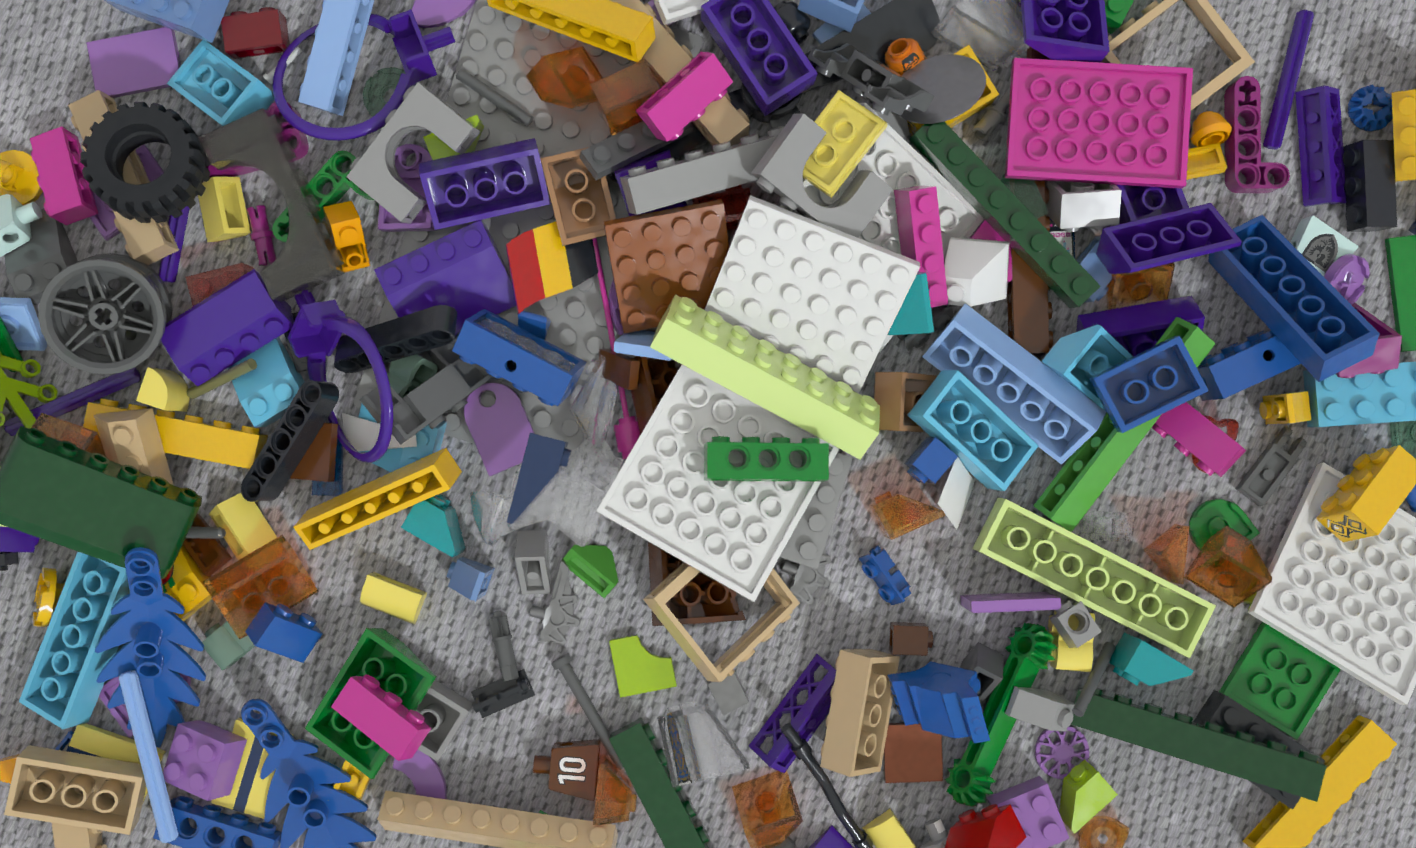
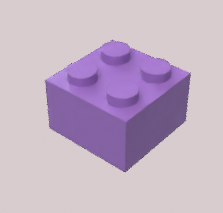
M201 720L178 723L163 771L165 782L207 801L230 795L247 739Z
M1040 776L986 797L989 805L997 804L1000 807L1011 804L1026 835L1024 841L1017 848H1048L1070 839L1049 786Z

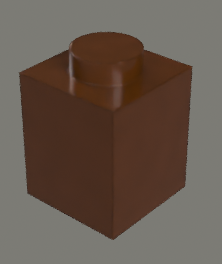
M890 622L889 651L893 655L928 656V648L933 646V632L929 631V626L925 623Z

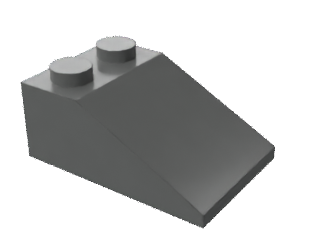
M45 208L41 209L42 218L30 222L32 236L30 241L4 255L7 277L16 298H31L33 305L40 303L46 286L55 275L78 262L63 224L51 218L46 213Z

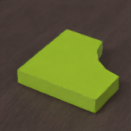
M638 634L609 640L620 698L677 687L672 657H659L650 653L642 645Z

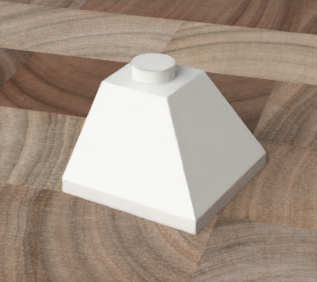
M950 238L944 265L948 296L947 305L963 306L966 303L972 307L1006 299L1009 242Z

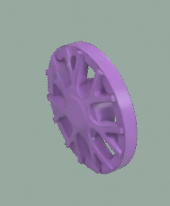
M1072 726L1067 728L1068 731L1074 732L1070 742L1064 740L1066 732L1062 731V734H1060L1059 731H1056L1059 740L1052 743L1048 735L1054 731L1047 729L1037 739L1035 745L1036 761L1039 767L1053 778L1063 779L1070 773L1071 768L1075 767L1070 762L1074 756L1082 761L1085 759L1088 762V742L1084 735ZM1082 742L1084 750L1074 752L1073 746ZM1041 745L1050 746V754L1040 753ZM1053 758L1056 763L1048 770L1044 764ZM1061 764H1067L1068 773L1060 774Z

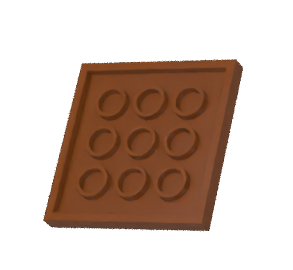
M722 200L603 221L623 333L658 327L675 294L681 298L687 297L693 300L698 307L705 310L729 250L725 210Z

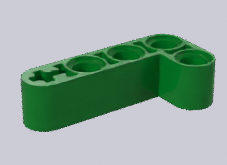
M342 150L332 155L275 220L272 231L276 239L292 246L302 243L325 217L323 207L336 204L350 187L363 198L374 200L347 178L351 170L345 173L341 170L344 162L349 160L353 162L356 159L353 154ZM332 182V191L328 194H323L324 185ZM313 203V212L305 216L304 208L308 204ZM297 217L304 222L300 224L299 221L295 220L294 218ZM288 226H290V229L293 231L291 236H289L288 232L286 231V228Z

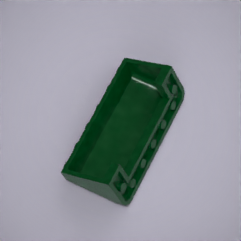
M20 426L0 463L1 525L126 568L125 557L128 551L139 547L150 549L158 556L161 579L166 578L202 504V496L192 489L179 488L169 484L168 481L161 477H151L143 474L133 466L120 465L110 461L102 454L90 453L79 449L69 441H59L48 437L44 432L35 428L28 429Z

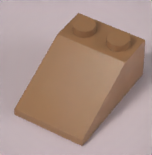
M586 148L540 158L562 246L606 236L603 221L616 219L606 176L595 180L580 159V152Z

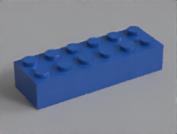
M1263 215L1232 229L1242 241L1240 246L1209 254L1208 262L1318 382L1373 355L1380 333Z

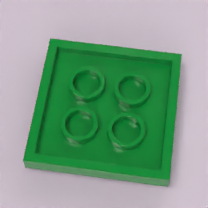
M1261 622L1219 692L1227 695L1285 734L1298 740L1341 669L1266 623Z

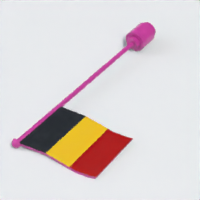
M555 221L526 231L508 242L506 250L518 314L537 301L573 289L597 274L611 350L614 351L615 335L597 238L562 246ZM618 386L624 418L618 419L619 425H614L618 453L621 452L622 459H627L640 437V431L635 416L629 417L625 390L623 387Z

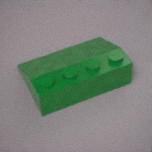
M366 628L305 727L308 732L370 779L375 778L389 753L331 707L350 677L370 675L380 682L379 687L385 692L397 695L402 699L403 702L401 704L408 710L416 711L437 677L403 642L383 628Z

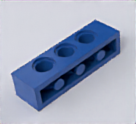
M178 796L170 800L178 837L168 842L169 844L182 848H279L282 832L276 830L277 827L274 824L266 822L256 824L250 822L249 817L243 814L221 813L222 809L218 806L205 805L202 807L193 804L194 800L186 796ZM189 818L196 822L197 829L191 827ZM156 827L153 838L160 840ZM216 827H220L224 831L225 837L217 834ZM243 836H248L252 840V846L244 842Z

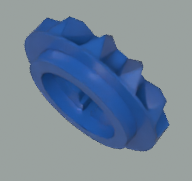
M1373 84L1357 90L1351 96L1348 103V114L1353 124L1361 130L1370 132L1386 127L1393 119L1392 94L1384 91V87H1376ZM1372 101L1375 106L1383 107L1374 112V114L1372 110L1363 108L1371 104Z

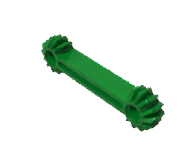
M1024 623L1022 628L1014 627V636H1007L1011 644L1005 649L1010 655L1003 668V679L994 688L983 712L990 741L973 743L970 740L962 759H954V767L947 768L950 776L945 781L950 785L946 792L952 795L953 800L959 804L977 807L978 803H987L986 794H994L990 786L996 781L990 776L1016 722V718L1005 714L1015 686L1031 688L1039 669H1048V660H1055L1051 655L1052 651L1057 649L1055 644L1052 643L1055 637L1042 625Z

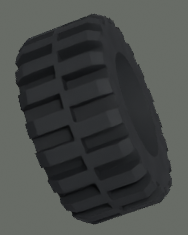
M134 102V107L123 104L117 106L118 111L114 113L110 111L102 115L104 119L99 124L94 122L90 127L92 134L90 137L85 136L82 144L86 148V152L80 153V162L85 166L82 169L85 180L90 183L89 187L122 217L129 220L135 218L140 223H150L151 218L157 223L166 222V216L172 215L174 218L183 215L181 210L186 206L191 209L196 204L194 198L197 195L202 196L206 190L202 183L203 181H209L210 171L206 166L210 165L209 155L205 152V145L187 121L183 120L174 110H166L163 105L152 103L150 107L145 102ZM153 142L164 143L170 146V162L160 177L149 183L139 185L128 184L124 181L123 167L132 151L141 145Z

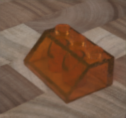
M283 534L203 581L211 598L239 640L247 636L246 629L265 602L275 606L283 604L291 609L318 592Z

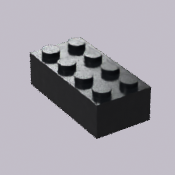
M1213 690L1193 721L1201 725H1205V721L1224 726V732L1236 735L1237 730L1256 736L1254 741L1267 744L1268 740L1279 742L1287 746L1286 751L1299 754L1300 750L1311 752L1227 695ZM1319 757V761L1324 763L1325 760ZM1249 781L1291 809H1294L1301 798L1297 795Z

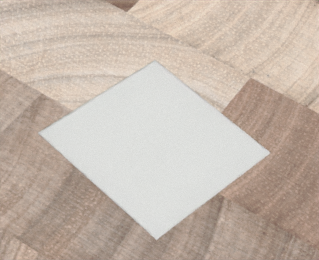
M959 458L952 465L937 503L956 530L974 485L973 478Z

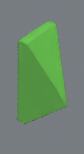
M573 545L562 559L569 566L571 572L604 599L619 582L613 553L606 546Z

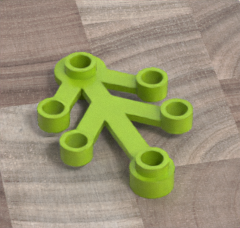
M0 352V427L5 423V417L1 412L3 411L6 399L25 428L38 427L49 437L50 431L48 426L44 422L35 419L18 393L35 397L40 402L47 403L57 397V389L51 384L37 386L7 377L2 368L20 372L25 378H33L40 373L41 365L34 359H28L24 362L3 356ZM27 364L34 367V373L26 370ZM43 389L49 390L51 392V398H47L43 395Z

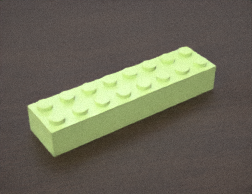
M675 294L658 324L650 348L861 460L879 434L880 405L872 397L856 393L846 383L832 380L822 370L808 367L801 363L796 356L789 353L784 354L775 349L774 345L769 341L759 340L749 335V332L743 327L733 326L725 322L719 314L712 311L707 312L698 307L693 300L687 297L681 298Z
M997 498L972 548L1076 602L1082 601L1084 606L1188 658L1191 657L1216 605L1004 498Z

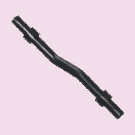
M790 723L785 724L781 731L792 745V752L797 759H802L819 783L836 816L853 838V845L856 848H873L872 840L866 832L860 830L846 810L827 774L812 755V748L804 738H800Z

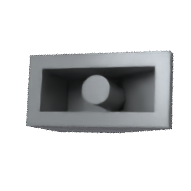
M547 530L517 531L515 562L522 595L551 594Z
M1015 686L1005 714L1050 731L1066 732L1073 721L1072 709L1075 704L1049 690Z

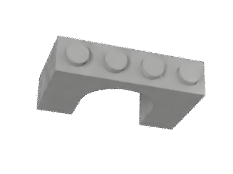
M419 82L407 89L403 95L404 101L398 109H394L386 117L384 128L380 133H376L370 138L367 144L368 149L362 156L357 157L350 166L351 171L347 175L349 180L400 222L408 224L412 223L427 203V200L405 183L396 170L395 152L400 141L411 132L428 130L455 152L463 154L481 132L429 88Z
M793 114L751 172L758 179L756 184L767 193L771 194L772 191L781 198L779 203L789 211L794 212L796 210L804 217L859 238L893 191V188L873 171L860 170L837 201L827 206H820L813 202L804 189L803 170L808 158L827 132L806 114Z

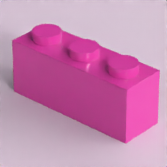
M701 51L641 105L636 112L657 139L666 142L669 140L673 141L684 132L683 128L690 121L699 119L705 113V108L712 101L721 99L727 93L726 88L733 81L714 53Z
M61 126L30 138L32 146L31 157L37 166L39 174L37 181L44 193L46 213L66 226L98 214L93 192L89 187L90 183L85 180L82 169L85 166L80 162L82 150L78 137Z
M1187 402L1161 414L1152 426V429L1163 438L1168 434L1177 442L1173 446L1186 457L1190 453L1200 460L1196 465L1209 476L1215 472L1222 477L1246 451L1240 444Z
M370 675L350 677L331 707L396 760L401 761L412 758L431 730V727L424 722L425 718L417 711L408 710L401 704L403 701L400 697L391 692H385L380 688V682Z

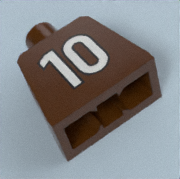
M600 739L554 743L551 757L535 755L533 773L549 774L548 789L551 791L594 801L597 792L601 741Z

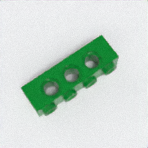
M717 436L712 437V442L704 444V481L824 482L829 480V443H820V438H802L801 443H790V438L775 437L772 438V443H760V437H742V442H730V437ZM731 451L741 453L743 463L740 467L730 464L728 456ZM762 451H767L772 455L773 462L770 467H764L759 462V454ZM792 451L798 452L802 457V464L799 468L792 466L789 461V455Z

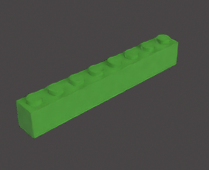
M1179 317L1175 318L1156 343L1157 345L1171 337L1180 336L1196 367L1200 365L1216 344L1199 327ZM1106 412L1098 430L1071 455L1034 504V507L1064 529L1072 532L1161 415L1124 433L1116 431Z

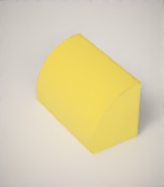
M211 177L209 181H204L202 184L206 190L202 196L198 195L207 242H219L250 234L251 231L240 177Z
M147 367L136 401L161 410L187 412L190 401L187 395L189 388L184 379L176 372Z
M241 493L217 504L209 513L215 525L225 529L224 539L239 563L277 539V536L256 503L245 500Z
M373 572L366 577L360 596V603L409 623L416 624L427 592Z
M891 809L862 827L872 840L875 848H917Z

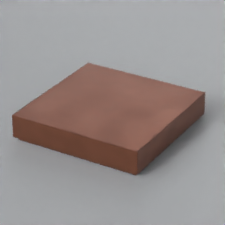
M889 723L883 754L885 783L943 781L942 735L924 731L919 724L905 726L904 723Z

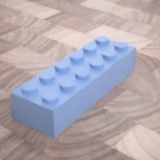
M966 303L922 356L940 371L959 370L1024 431L1040 449L1061 465L1098 430L1106 414V411Z

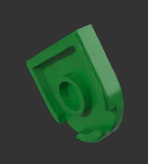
M1211 499L1201 503L1193 511L1189 520L1191 540L1212 568L1219 566L1260 534L1255 525L1237 504L1224 499Z

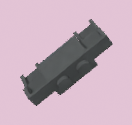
M848 43L839 48L826 51L812 48L807 57L817 64L816 71L829 78L832 74L842 77L853 85L851 90L865 98L871 99V107L885 115H888L891 111L902 116L904 110L912 112L913 108L926 112L934 98L926 90Z
M456 338L450 344L431 349L427 352L441 370L403 398L390 386L393 401L392 435L400 445L427 425L431 429L439 425L446 419L443 413L449 409L455 413L468 403L465 399L466 396L493 377L485 371V368L477 364L466 363L459 358L460 355L452 352L457 340ZM376 387L359 400L376 422L380 423V398L378 387Z

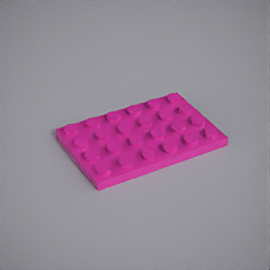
M1014 58L1011 68L1005 178L1165 188L1186 187L1193 68Z

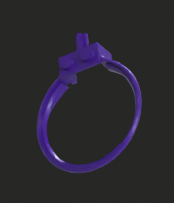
M412 9L391 16L389 20L383 16L371 13L368 25L376 27L385 33H391L394 36L392 39L406 74L401 73L391 98L375 116L353 126L330 128L318 126L300 118L287 104L283 92V77L287 67L286 61L299 44L315 34V30L319 25L317 24L293 40L281 55L273 76L275 103L289 124L311 137L341 141L371 134L386 125V117L391 111L399 108L404 101L403 95L409 87L415 86L419 81L437 75L429 52L455 43L451 28L449 26L422 36Z
M302 290L301 294L294 296L300 310L289 333L288 340L296 357H307L309 379L327 382L326 355L327 357L332 355L342 333L353 338L361 346L372 366L377 382L381 408L380 431L374 447L367 453H359L347 440L333 410L327 419L329 423L338 424L337 438L348 453L359 461L365 463L375 462L386 453L393 430L392 393L382 357L365 328L356 320L345 316V313L339 309L336 300L316 302L311 292Z

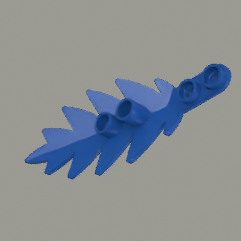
M139 547L128 551L125 557L130 594L121 598L111 609L112 615L125 613L105 632L96 645L95 652L100 653L122 644L125 645L108 661L96 681L97 683H102L118 677L127 671L135 670L137 672L155 745L158 748L163 743L167 724L177 727L178 723L185 722L173 699L196 707L200 705V699L178 673L201 681L206 680V674L202 668L178 644L200 652L203 651L204 645L190 627L174 614H183L185 609L176 599L163 592L157 554L150 549ZM120 684L108 702L107 707L109 709L125 704ZM128 721V724H127V729H128V730H131V729H132V728H131L130 721Z
M262 699L247 701L241 710L242 720L268 753L260 773V778L265 779L275 770L267 795L264 821L269 823L287 803L290 804L283 824L280 848H289L307 828L308 831L303 848H359L353 843L375 841L377 835L358 821L341 814L366 812L368 805L343 790H337L333 786L327 785L350 782L351 775L323 759L309 755L317 753L319 747L305 740H295L266 701ZM253 710H257L261 713L257 714ZM269 732L275 733L277 736H273Z

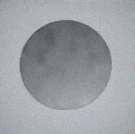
M956 54L939 55L921 61L915 67L907 70L902 76L932 94L934 98L926 112L913 108L912 112L904 110L902 116H899L913 123L934 124L963 114L979 100L984 92L986 75L982 66L969 57Z

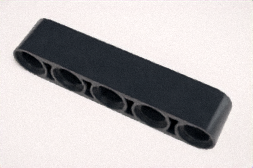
M436 305L365 328V330L378 348L383 363L386 364L452 343L455 340L458 314L451 306ZM341 336L337 343L334 367L344 373H356L372 368L361 346L350 336Z
M313 380L303 383L242 481L241 494L245 500L249 502L273 501L280 495L338 402L339 390L334 383Z

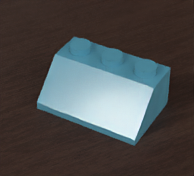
M1097 324L1061 337L1042 362L1105 410L1089 378L1133 356L1102 326Z

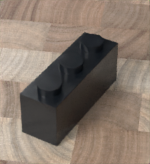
M1361 140L1343 146L1347 232H1372L1397 227L1393 140Z

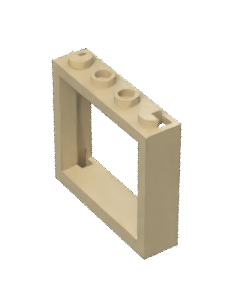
M1155 0L1141 11L1144 16L1136 21L1134 18H1131L1119 28L1121 33L1114 39L1111 35L1108 36L1110 52L1100 63L1121 64L1112 51L1179 0H1164L1160 4ZM1208 0L1184 1L1233 64L1191 96V110L1255 62Z
M683 562L643 600L706 680L722 682L727 676L734 674V668L740 662L748 660L755 653L754 648L760 642H765L774 635L775 631L773 629L779 623H784L791 618L790 614L800 602L777 572L772 569L763 586L776 604L712 664L666 605L675 594L700 572Z

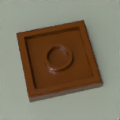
M324 423L290 477L291 479L334 482L338 424Z

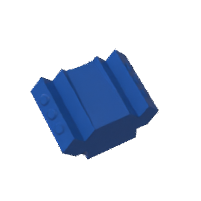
M930 661L916 671L887 675L891 686L890 690L894 695L893 699L897 705L896 709L905 726L919 724L924 731L955 739L970 737L973 743L990 741L977 695L981 685L976 671Z

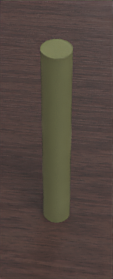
M250 358L217 374L198 387L195 385L189 388L187 395L189 398L195 399L256 369L257 363L254 359Z

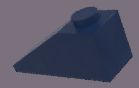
M534 433L529 434L506 523H517L559 475L562 466L568 467L572 452L571 449H567L568 442Z

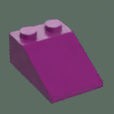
M1354 303L1352 306L1380 334L1372 356L1336 373V375L1341 378H1353L1358 374H1381L1386 370L1398 369L1402 335L1357 303Z

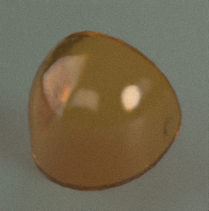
M1093 817L1080 829L1079 847L1123 848L1130 828L1112 817ZM1100 834L1108 837L1106 844H1101L1097 839Z

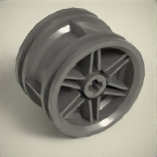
M107 253L96 254L82 259L55 275L43 292L38 317L41 332L48 346L60 359L82 371L105 375L124 372L135 368L145 361L161 343L166 323L172 320L173 308L170 293L164 281L155 270L142 262L132 259L128 255ZM110 280H118L121 283V288L119 290L112 289L109 286ZM80 286L87 287L88 297H82L78 294ZM134 301H141L144 304V310L141 312L134 310ZM100 308L103 311L109 309L112 312L109 316L110 319L108 318L104 321L100 318L102 314ZM75 315L83 318L82 324L79 326L71 324V316ZM126 330L136 331V339L129 340L125 335ZM102 336L106 345L104 347L96 346L94 343L95 337Z

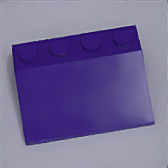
M1021 0L1024 43L1052 60L1100 63L1110 52L1104 0Z
M482 220L469 224L374 269L385 295L398 318L436 305L451 306L458 314L455 335L460 333L466 319L483 309L498 315L517 306L512 278L487 225Z

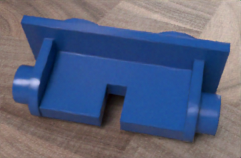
M877 545L869 551L870 554L859 558L863 564L862 570L867 577L875 581L879 587V595L884 601L891 605L903 603L905 601L904 598L911 594L909 590L911 586L899 570L890 575L888 570L895 566L886 550L884 548L881 549Z

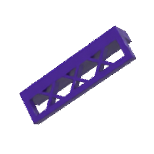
M1323 85L1295 92L1303 206L1346 204L1339 89Z
M818 654L815 655L749 744V747L769 767L782 773L786 772L796 756L791 750L792 745L780 729L781 717L784 714L791 713L790 724L800 738H804L808 742L830 711L831 689L835 682L836 668ZM822 665L828 670V673L822 681L814 682V673ZM803 690H808V700L804 705L797 706L798 694ZM773 736V747L766 754L760 746L767 737Z

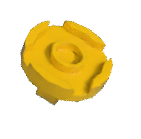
M17 150L1 152L0 196L11 194L22 205L38 200L43 190L38 184L37 177L39 174L31 155Z
M42 568V573L39 575L34 599L36 609L39 610L38 612H33V626H48L51 614L54 613L65 585L57 583V571L54 568Z

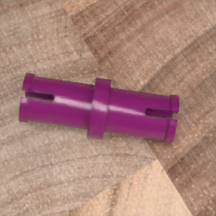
M256 206L259 218H257L254 207L247 208L252 229L250 238L251 241L255 242L259 266L268 265L266 253L270 264L278 263L272 238L275 236L269 227L266 206Z

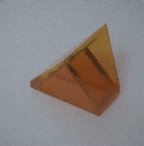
M1174 524L1143 549L1167 580L1177 584H1184L1189 526Z

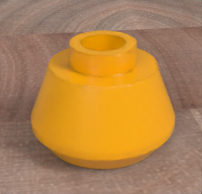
M1213 111L1203 112L1197 116V119L1192 124L1191 143L1197 147L1217 143L1222 144L1229 138L1232 127L1221 114Z

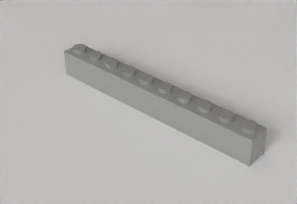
M872 108L902 138L910 136L907 120L890 111L888 115H885ZM785 126L768 130V136L758 138V134L741 137V143L731 146L730 142L713 145V151L703 154L702 150L685 153L686 159L676 162L674 157L659 160L656 162L657 167L646 170L645 165L629 169V175L620 177L629 213L638 215L758 180L751 172Z

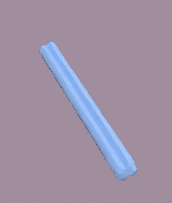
M135 670L127 671L119 675V681L159 838L162 843H168L178 837V831L138 674Z

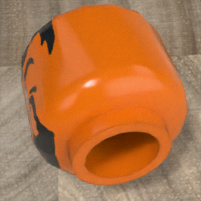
M900 38L893 41L885 54L887 66L900 75H903L907 70L927 59L919 43L912 38Z

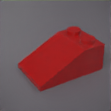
M992 804L979 812L970 809L961 813L958 816L959 821L950 828L945 848H1017L1024 841L1026 835L1011 804L1000 807L997 804Z

